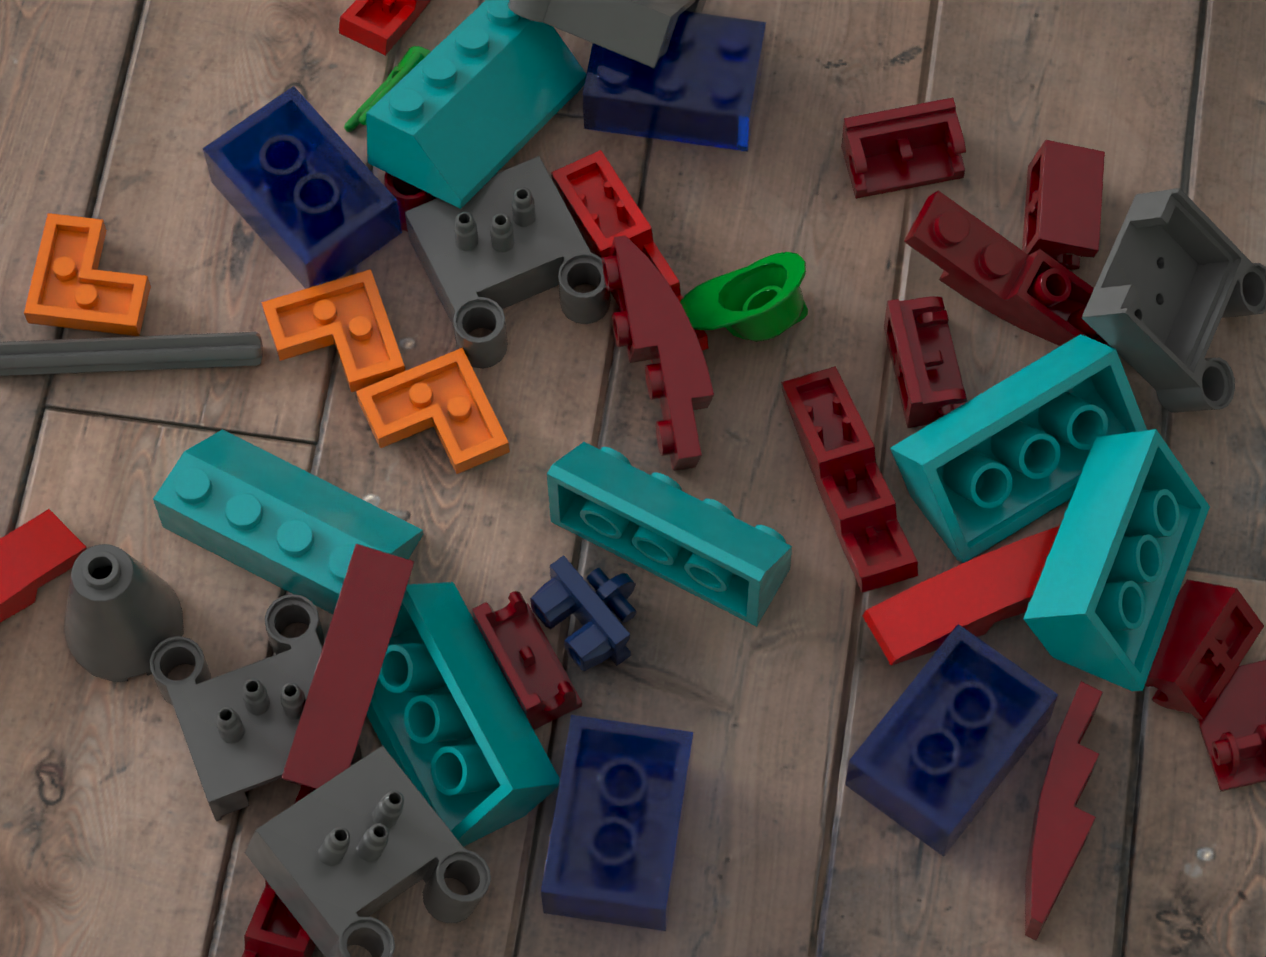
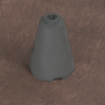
M109 544L92 546L77 557L72 567L64 620V634L67 646L76 662L95 677L112 682H125L130 677L147 673V676L152 674L150 658L156 646L167 638L183 636V613L180 601L167 582L119 547Z

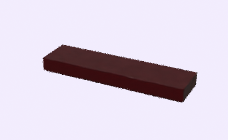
M355 544L281 777L282 780L316 790L351 767L411 576L414 561Z

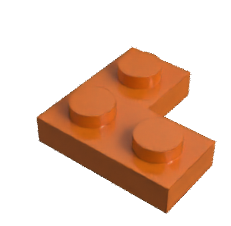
M48 213L24 315L30 324L140 336L151 288L148 276L98 270L107 231L103 219Z
M371 269L261 302L280 361L335 344L351 393L405 371V365Z
M463 347L356 391L358 402L380 449L434 427L456 474L510 452L509 442Z

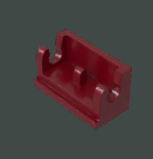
M953 97L844 118L841 148L856 199L964 178L965 167L961 153H966V147Z
M1050 140L1044 141L1028 165L1022 251L1030 255L1041 249L1069 270L1080 268V257H1095L1099 251L1104 151Z
M930 296L899 301V299L887 301L884 330L907 428L929 425L968 402L948 325L949 319L947 311L944 310L945 306L942 297Z
M1186 580L1177 595L1145 683L1147 687L1158 689L1152 697L1153 702L1168 709L1190 713L1195 718L1205 719L1264 628L1263 623L1237 588Z
M513 591L508 597L510 603L504 608L493 611L492 607L485 602L473 608L472 613L476 625L533 730L582 707V701L529 604L526 603L520 592Z

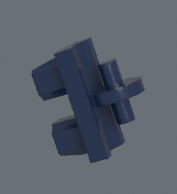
M564 555L550 565L551 580L546 582L530 598L531 609L544 626L550 630L571 614H574L583 627L564 640V644L568 654L582 671H586L604 662L609 657L618 666L631 656V651L626 647L630 639V633L612 611L615 612L623 623L628 622L636 615L637 611L627 600L634 591L636 584L627 573H622L609 579L601 568H596L586 578L596 590L594 592Z

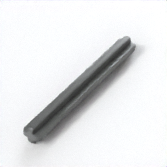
M257 332L0 342V376L257 366L262 362L263 345L261 336Z

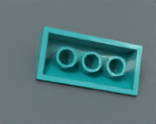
M485 0L366 112L368 164L461 209L587 83V74L553 26L532 21L515 14L508 7L509 0Z
M1080 334L892 446L890 450L910 497L956 559L961 563H965L1071 499L1095 437L1145 431L1147 428L1117 350Z
M223 429L184 451L153 498L163 528L292 594L306 597L315 606L331 614H334L355 544L409 559L424 535L422 529Z
M1157 429L1095 437L1023 618L1053 658L1132 692L1143 691L1210 508Z
M582 442L553 463L547 472L550 520L552 523L756 627L790 570L792 546L786 543L785 538L780 533L765 525L753 527L735 518L728 507L716 500L706 498L701 501L683 492L681 486L676 481L664 474L654 472L649 475L632 466L623 454L612 448L601 447L598 449L586 442Z
M454 582L408 584L367 717L381 744L464 847L526 816L560 786L562 782Z

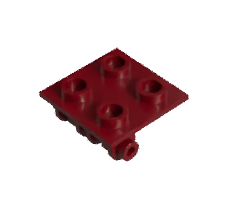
M1266 660L1238 666L1205 719L1196 718L1220 792L1266 781Z

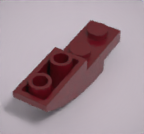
M939 190L928 196L904 242L944 270L939 278L941 282L995 316L1058 346H1062L1080 334L1110 346L1081 318L1094 287L1041 249L1028 255Z
M626 235L614 237L610 256L602 258V267L607 291L616 290L620 312L612 314L616 344L618 347L627 346L630 363L646 360L653 361V364L645 366V374L650 399H660L663 420L656 421V437L661 456L670 455L673 471L695 468L702 453L693 410L708 408L714 397L706 360L686 312L666 279L650 259Z

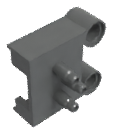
M509 0L508 7L515 14L523 18L548 24L655 68L658 59L667 52L675 25L688 32L696 31L706 0Z
M540 156L495 174L461 209L437 198L405 212L409 240L454 327L457 349L463 347L471 366L474 368L484 369L492 367L505 356L508 342L503 309L559 285V299L562 312L575 323L590 324L597 322L606 315L610 308L611 295L610 291H607L604 281L602 258L590 252ZM582 284L596 287L595 290L587 293L573 290V288ZM478 328H486L493 331L488 336L481 338L469 335L471 331Z
M1180 188L1136 194L1081 318L1112 348H1115L1117 353L1156 390L1159 402L1164 409L1171 413L1220 410L1227 407L1233 399L1235 378L1231 367L1222 358H1205L1221 318L1257 315L1266 312V267L1261 263H1252Z
M296 594L281 596L273 601L267 609L265 626L272 650L275 653L274 656L211 679V673L203 651L190 638L181 636L167 638L160 642L152 651L150 658L151 673L160 694L175 709L207 801L216 821L222 820L221 816L248 807L246 791L281 779L325 642L318 611L312 601L304 596ZM299 622L309 626L304 634L296 638H287L281 635L284 628L292 623ZM189 664L195 667L191 675L183 680L175 681L167 678L170 671L178 665ZM359 742L351 766L363 759Z
M383 745L257 828L245 851L251 862L325 957H351L347 950L349 945L364 947L370 952L372 957H392L395 944L390 929L382 921L369 916L422 879L426 883L422 892L423 903L428 913L436 920L444 923H459L466 920L487 892L491 882L490 869L485 860L477 853L464 849ZM454 878L459 880L467 888L468 895L453 893L447 887L444 879Z

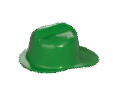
M782 252L772 254L747 267L712 278L697 285L682 298L680 303L694 330H714L725 327L735 337L754 342L766 341L779 336L808 315V308L800 288V284L806 274V262L797 253Z

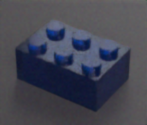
M684 11L678 16L667 52L658 59L655 68L593 43L582 94L584 129L748 152L764 61L766 22Z
M294 86L203 148L211 182L305 289L338 279L402 233L397 199Z
M958 624L851 757L848 763L845 785L944 857L1050 721L1058 694Z
M571 715L541 888L543 913L666 931L693 759L694 732Z

